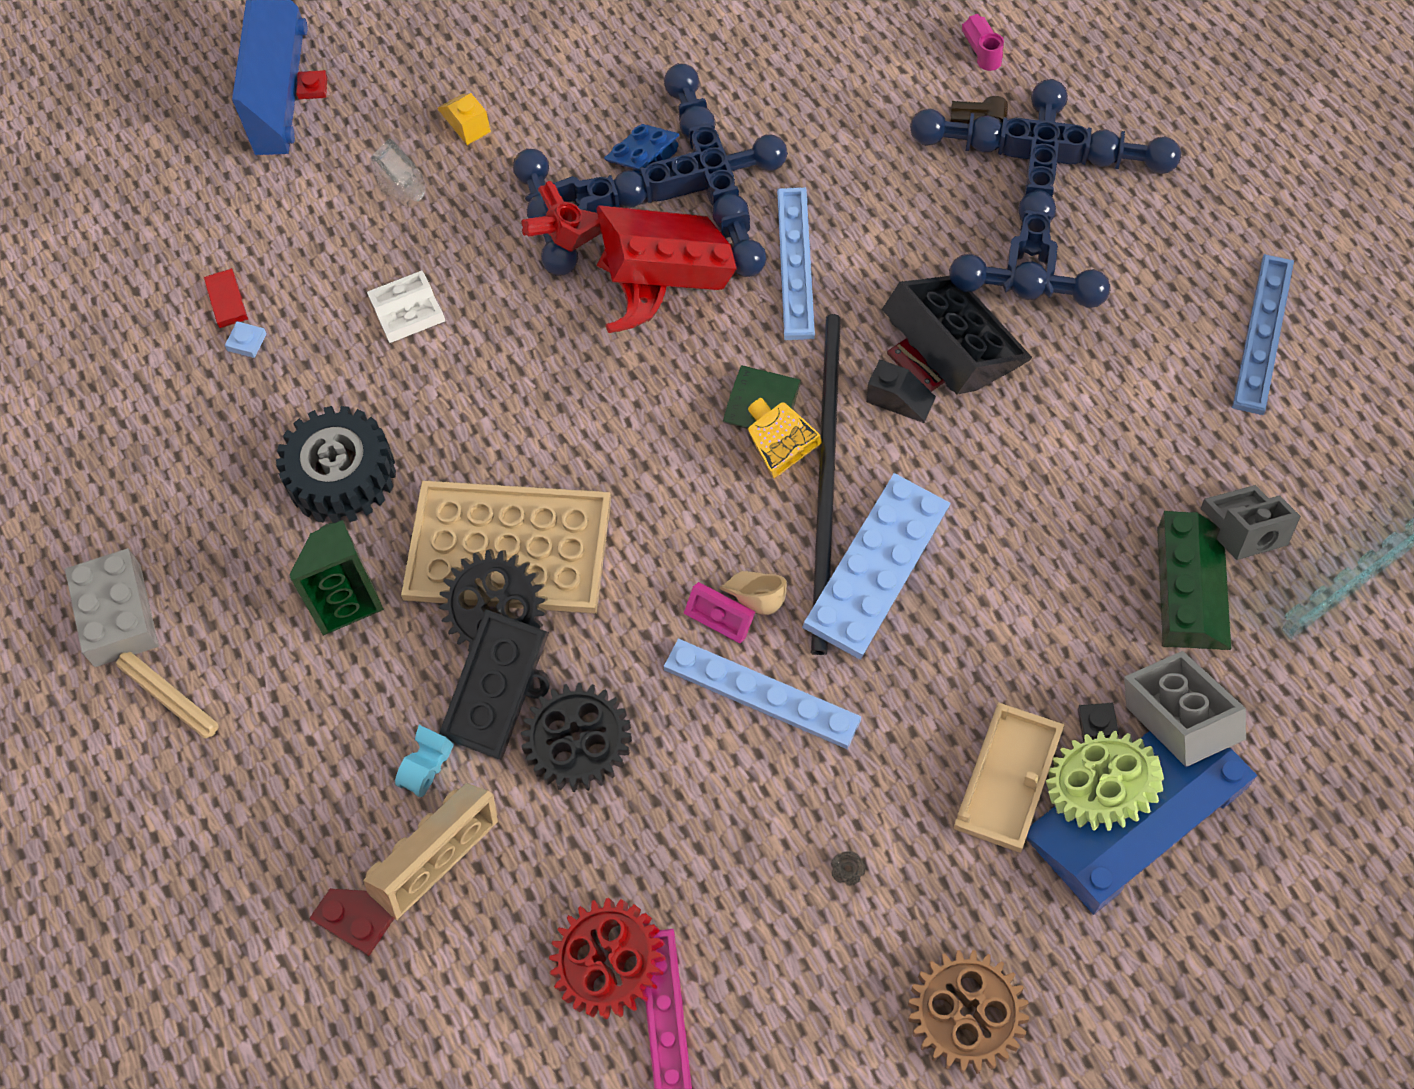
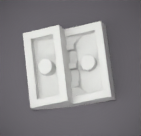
M423 271L367 292L389 343L445 322L443 312L434 297L431 286Z

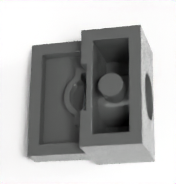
M1256 485L1205 498L1200 508L1218 526L1220 531L1217 540L1236 560L1288 546L1301 517L1280 495L1268 498Z

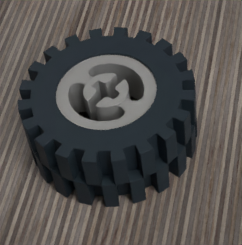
M332 406L324 407L325 414L319 416L316 410L307 413L310 420L304 423L299 418L293 423L296 431L293 433L287 430L283 435L287 445L279 444L277 449L280 458L276 459V467L280 472L278 474L292 502L297 508H300L304 515L310 517L313 514L315 520L322 523L325 522L327 516H329L332 523H337L344 516H347L349 522L358 520L356 513L363 511L366 516L373 512L371 504L376 502L379 506L382 505L386 500L383 491L391 492L393 488L391 478L396 477L395 460L382 428H379L374 418L370 417L367 419L365 412L359 409L352 415L348 406H341L339 413H335ZM345 449L356 453L352 464ZM318 460L325 472V475L317 473L315 471V466Z

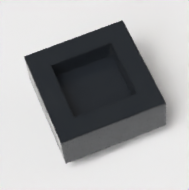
M1113 703L1079 705L1078 715L1083 741H1085L1084 737L1086 734L1092 740L1097 739L1099 731L1103 732L1105 738H1110L1113 731H1117L1119 736Z

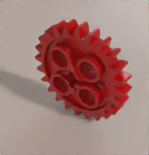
M606 898L603 908L598 902L593 900L590 912L581 906L578 907L580 918L576 920L568 915L567 920L571 925L569 929L561 927L557 929L564 936L562 941H552L551 943L559 949L558 954L549 956V960L558 964V967L550 971V975L561 978L554 985L555 989L565 991L562 999L567 1003L574 1001L573 1009L579 1012L585 1009L586 1015L592 1018L595 1017L599 1010L600 1016L608 1019L611 1009L617 1016L623 1017V1006L625 1005L631 1010L636 1011L635 999L639 997L647 1002L649 999L644 990L647 987L657 989L658 986L651 979L653 975L660 976L664 973L656 967V963L666 960V957L662 953L656 952V950L665 945V943L660 938H653L660 929L654 924L649 925L652 918L648 914L643 913L640 915L641 909L635 904L628 909V903L622 899L619 900L615 907L614 902L610 898ZM620 926L619 936L615 940L609 941L611 929ZM594 931H597L601 946L610 952L608 959L622 980L621 986L617 985L613 970L604 964L606 956L592 936ZM589 944L590 951L584 959L578 960L580 948ZM636 956L637 963L635 968L625 972L624 966L626 961L630 957ZM605 975L606 980L603 988L594 991L595 980L599 976Z

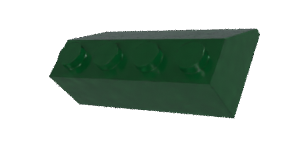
M1164 511L1157 527L1162 647L1231 650L1225 548L1217 540L1220 531L1218 526L1198 512Z
M344 521L325 524L319 530L310 533L289 576L322 635L329 634L384 610Z

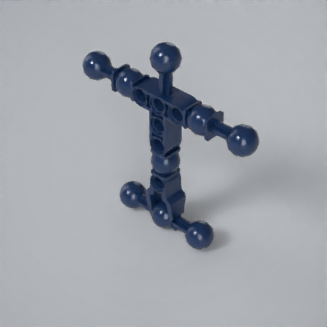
M677 63L666 72L664 86L671 97L679 99L681 102L678 106L680 130L685 138L689 140L690 148L693 149L692 153L654 162L646 168L640 167V173L624 171L618 174L614 180L612 175H609L608 178L596 177L580 181L577 177L572 176L553 184H555L564 202L576 201L579 209L597 213L598 205L619 208L621 205L626 208H634L642 204L645 199H647L648 203H652V200L664 201L706 190L709 201L713 206V220L721 228V233L725 238L731 237L734 245L732 252L737 268L735 273L743 277H753L762 271L767 257L762 245L749 238V207L743 197L739 196V190L735 186L732 171L754 165L765 171H775L782 167L788 155L786 144L778 136L765 134L756 139L752 149L726 155L719 135L715 130L714 115L707 108L706 100L704 98L697 99L695 95L700 83L698 73L688 64ZM526 148L514 158L513 172L520 182L528 185L530 193L525 196V200L529 202L527 205V217L529 219L546 216L548 211L538 188L545 185L544 179L549 172V161L542 151ZM543 234L546 244L541 252V263L547 272L555 276H564L572 272L578 262L577 250L575 249L570 252L555 244L549 234Z
M1054 79L1039 82L1032 91L1031 101L1033 108L1039 113L1038 120L1012 118L1008 120L1004 117L1003 123H1001L997 118L990 115L981 116L974 120L975 113H971L969 124L945 121V117L939 111L930 108L916 113L910 123L912 137L917 143L924 146L935 145L943 137L967 140L965 151H969L971 145L975 150L982 153L998 149L999 155L1004 153L1009 157L1028 159L1025 192L1018 206L1020 220L1022 221L1020 236H1015L1011 240L1007 268L986 267V263L979 256L962 254L950 266L949 276L951 283L963 292H974L981 288L983 284L1003 286L1005 293L1012 290L1019 298L1025 300H1034L1043 294L1048 298L1053 293L1073 295V299L1079 305L1086 308H1094L1103 304L1109 297L1111 288L1109 279L1102 272L1095 269L1084 270L1075 278L1054 275L1058 245L1055 241L1051 240L1050 223L1056 214V205L1052 197L1057 163H1082V165H1086L1088 159L1098 167L1110 166L1115 163V169H1119L1121 159L1144 161L1145 166L1152 172L1165 174L1174 170L1180 163L1181 150L1179 144L1166 136L1157 137L1147 145L1125 143V131H1121L1119 137L1107 129L1097 130L1091 134L1092 128L1090 127L1086 129L1080 125L1056 122V114L1065 107L1068 95L1066 87ZM1024 253H1027L1030 256L1038 255V260L1045 264V269L1041 264L1033 261L1023 262L1017 267L1016 264L1017 260L1023 259Z

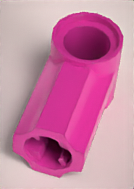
M979 14L969 16L968 20L962 24V32L977 55L978 66L987 71L998 69L1002 64L1003 37L993 32L985 17H981Z

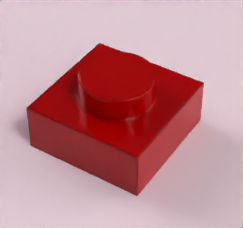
M326 70L298 72L296 90L298 100L326 98L328 78Z

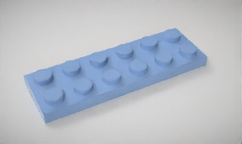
M894 473L804 621L802 628L861 660L951 503Z

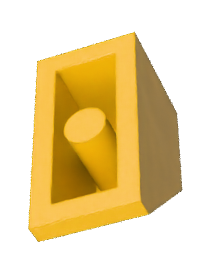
M472 93L461 94L437 107L438 111L466 145L491 132L487 112Z

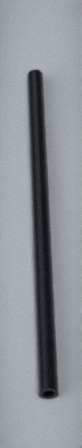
M836 314L826 316L820 435L822 443L820 444L813 606L831 576L841 317ZM812 633L811 654L827 655L828 642Z

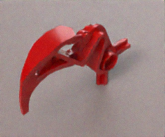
M548 181L544 186L538 188L548 208L546 216L523 219L521 221L523 226L522 234L524 236L549 234L555 244L570 252L602 234L598 214L581 210L573 203L564 202L552 181ZM604 249L596 266L610 273ZM618 282L625 293L627 309L624 317L606 324L605 327L608 333L632 329L646 321L649 322L658 311L667 286Z

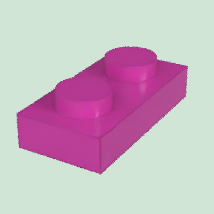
M698 582L691 590L683 614L741 643L747 636L755 611Z

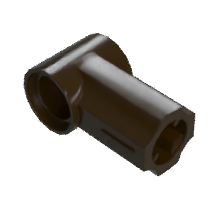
M990 96L983 102L952 101L951 122L969 124L971 113H975L974 120L981 116L990 115L1003 123L1004 117L1008 119V102L1001 96Z

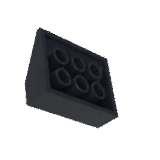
M950 276L901 281L882 308L883 312L889 317L891 324L905 335L909 344L920 352L927 360L928 366L941 376L946 386L955 392L956 395L977 391L1032 359V356L973 292L958 290L951 283Z

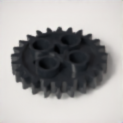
M488 549L485 553V559H483L478 551L473 553V563L468 558L461 559L464 569L456 566L451 568L456 578L444 579L443 582L450 587V590L440 592V595L447 598L448 602L440 605L439 609L448 610L449 615L444 617L442 622L453 623L454 626L448 631V634L459 632L458 645L467 640L470 642L468 651H470L485 609L539 629L543 626L541 621L536 618L537 616L547 614V611L540 608L539 604L547 601L548 597L538 596V591L543 589L545 584L534 583L533 580L537 578L539 572L531 574L526 572L530 565L529 561L519 566L517 564L518 554L513 555L507 560L506 550H501L497 558H495L493 550ZM494 571L504 576L505 584L502 589L494 587L491 583V575ZM477 578L481 579L484 589L476 583ZM467 590L473 591L478 597L475 607L468 606L465 603L464 594ZM497 597L499 603L496 607L490 609L488 603L491 599ZM512 599H517L522 603L524 611L521 616L511 613L509 603Z
M581 683L577 684L575 691H570L568 685L564 684L563 694L560 695L554 689H551L552 699L548 701L540 696L539 700L542 707L540 709L532 706L529 708L534 719L524 718L523 720L525 727L529 729L521 732L522 739L526 741V743L521 745L524 754H529L525 758L528 766L535 765L533 771L536 777L545 773L544 781L547 785L556 779L558 790H562L566 782L570 783L572 792H576L578 783H583L585 789L589 791L590 781L595 780L602 786V775L606 774L611 778L615 777L613 765L623 768V759L619 755L626 756L630 754L629 747L625 744L632 742L631 733L626 732L631 729L630 720H623L627 716L625 708L617 709L619 702L616 697L608 701L609 696L606 689L599 695H596L595 685L593 684L587 692L583 691ZM588 713L598 715L592 722L582 721V718ZM552 722H565L564 726L558 730L549 729ZM602 729H606V732H604V733H602V732H600V731H601ZM579 732L580 739L574 741L573 734ZM553 741L551 745H547V742ZM594 744L605 746L599 753L593 754L588 751ZM567 751L571 753L568 760H555L556 756L561 752Z

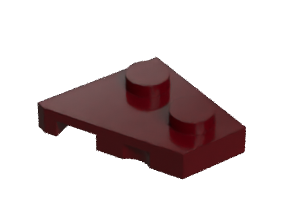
M330 888L309 919L369 957L395 918L365 890Z

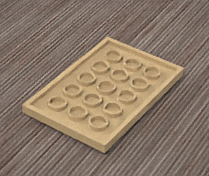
M422 481L401 592L403 601L447 603L448 599L442 597L440 592L450 590V587L443 582L444 579L456 578L451 568L456 566L464 569L461 559L468 558L473 563V553L479 551L483 559H485L486 550L492 549L495 558H497L501 550H506L507 560L513 555L518 554L517 564L519 566L525 562H530L529 568L526 571L528 574L539 572V575L533 581L535 584H545V587L538 591V596L548 597L547 601L539 604L540 608L551 611L597 614L611 493ZM494 571L491 575L492 585L502 589L505 584L504 576ZM477 578L476 583L484 589L481 579ZM467 590L464 594V600L467 605H477L478 597L473 591ZM497 597L491 599L488 606L496 607L499 599ZM512 599L509 603V608L524 609L522 603L517 599Z

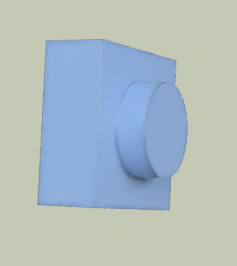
M237 321L224 346L229 352L255 358L267 333L264 328Z

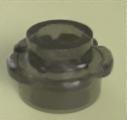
M846 851L837 854L831 862V867L833 868L831 874L838 883L844 882L846 885L852 886L859 883L860 877L865 874V863L855 852ZM850 866L851 871L847 872L844 868Z

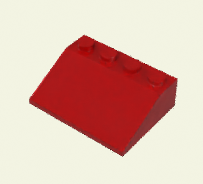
M599 205L596 209L612 282L722 290L737 269L731 244L708 216Z

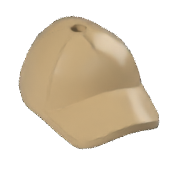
M741 571L724 585L719 586V588L736 596L740 604L755 611V614L769 615L775 613L782 606L785 600L787 581L784 577L775 574Z

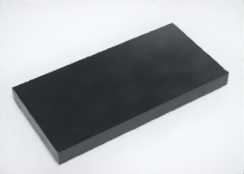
M485 609L439 734L454 743L502 760L549 632Z

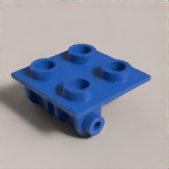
M641 124L635 127L626 139L616 144L604 159L611 163L632 168L633 171L640 173V167L646 168L651 163L669 159L677 152L679 144L675 139L679 136V133Z

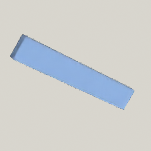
M806 187L777 189L784 340L815 339Z

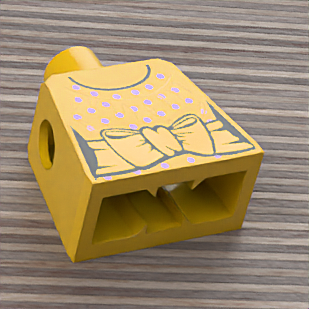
M760 398L748 407V411L756 420L748 428L749 434L773 478L783 473L822 443L820 434L784 402L771 410L764 399Z

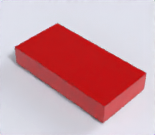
M232 268L204 277L219 328L236 324L237 321L248 320L237 279Z

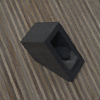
M879 359L868 382L866 402L925 423L936 396L910 370Z

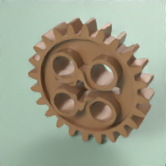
M957 950L955 961H951L944 953L941 957L942 966L940 967L935 962L930 961L928 967L931 975L920 971L918 978L923 985L913 984L911 991L919 997L909 999L908 1002L909 1007L918 1010L910 1014L908 1018L909 1022L919 1023V1026L913 1030V1037L924 1036L926 1038L921 1045V1050H926L930 1047L935 1049L932 1061H936L942 1055L946 1057V1069H949L955 1061L959 1062V1069L963 1074L968 1064H972L976 1074H979L982 1062H986L988 1067L993 1070L996 1067V1056L1003 1062H1007L1009 1055L1006 1048L1015 1052L1018 1050L1020 1045L1013 1037L1024 1038L1026 1035V1031L1018 1026V1024H1025L1029 1021L1028 1015L1019 1012V1010H1023L1028 1006V1000L1017 999V996L1022 993L1024 987L1023 985L1012 987L1011 982L1016 974L1012 972L1004 976L1001 973L1004 966L1002 961L995 967H992L990 965V954H987L981 962L977 961L976 950H972L969 959H964L962 952ZM964 978L975 979L980 986V990L975 993L965 991L961 985V980ZM946 985H951L955 989L959 999L946 989ZM936 1000H945L950 1004L952 1012L948 1015L937 1014L932 1007V1003ZM962 1003L967 1008L972 1005L976 1008L973 1016L970 1014L963 1016L961 1014ZM989 1007L998 1008L1003 1013L1004 1020L1000 1023L991 1022L985 1015V1009ZM976 1021L981 1025L982 1028H984L986 1031L990 1033V1038H986L982 1034V1031L979 1025L976 1023ZM961 1029L971 1031L975 1036V1044L970 1046L961 1044L956 1037V1032Z

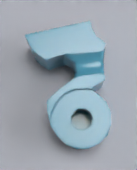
M419 725L415 741L418 742L420 748L418 752L404 757L396 775L395 785L414 792L418 797H423L432 784L435 774L441 771L442 763L450 756L454 744L446 737Z

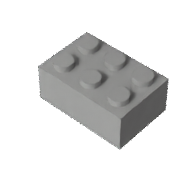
M129 548L65 568L81 651L94 667L118 660L123 652H132L135 655L159 647L141 565Z
M1184 651L1124 677L1126 708L1185 767L1246 740V708Z

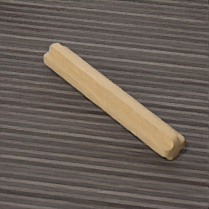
M123 652L116 662L119 669L205 739L214 736L219 728L216 721L132 652Z

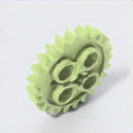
M1099 731L1097 739L1094 740L1086 734L1084 737L1085 743L1080 744L1078 741L1072 740L1074 749L1061 748L1063 758L1053 757L1052 761L1055 768L1049 769L1048 775L1050 779L1046 780L1051 803L1055 804L1058 814L1064 813L1067 822L1076 818L1077 825L1080 828L1087 822H1090L1092 830L1095 831L1100 823H1105L1107 831H1110L1112 823L1116 821L1122 828L1126 827L1125 819L1128 817L1138 822L1137 812L1140 810L1150 813L1148 802L1158 803L1157 793L1163 792L1162 780H1164L1159 757L1154 756L1151 746L1144 747L1143 739L1140 738L1132 742L1131 734L1129 733L1122 739H1118L1117 731H1113L1110 738H1105L1103 732Z

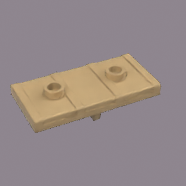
M998 702L959 809L954 829L1021 853L1064 724Z

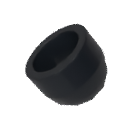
M535 670L526 694L528 697L539 699L540 696L544 697L548 693L550 679L543 670ZM534 677L539 678L540 688H534Z

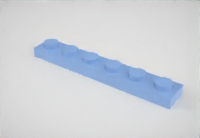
M679 638L664 664V671L847 750L861 722L862 716Z

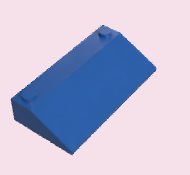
M246 0L232 101L255 155L289 154L290 144L295 142L292 122L302 38L303 35H307L308 27L306 19L301 17L298 6L292 0Z
M1149 731L1141 739H1143L1144 747L1151 746L1154 756L1159 757L1164 780H1162L1163 792L1157 793L1159 802H1148L1150 813L1139 810L1137 812L1139 821L1136 822L1128 817L1125 819L1126 827L1124 828L1116 821L1112 823L1110 831H1107L1105 823H1100L1098 828L1093 831L1090 822H1087L1081 828L1078 827L1076 818L1067 822L1064 813L1058 814L1054 806L1030 826L1026 839L1090 912L1095 915L1117 897L1124 886L1218 808L1222 807L1224 809L1250 787L1257 774L1230 747L1185 767Z

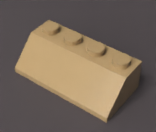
M468 783L464 784L459 790L451 791L444 799L443 805L434 814H427L420 821L418 829L411 836L399 840L393 847L392 854L383 862L375 863L368 870L366 878L363 880L367 893L393 918L398 920L498 822L494 795L486 789Z

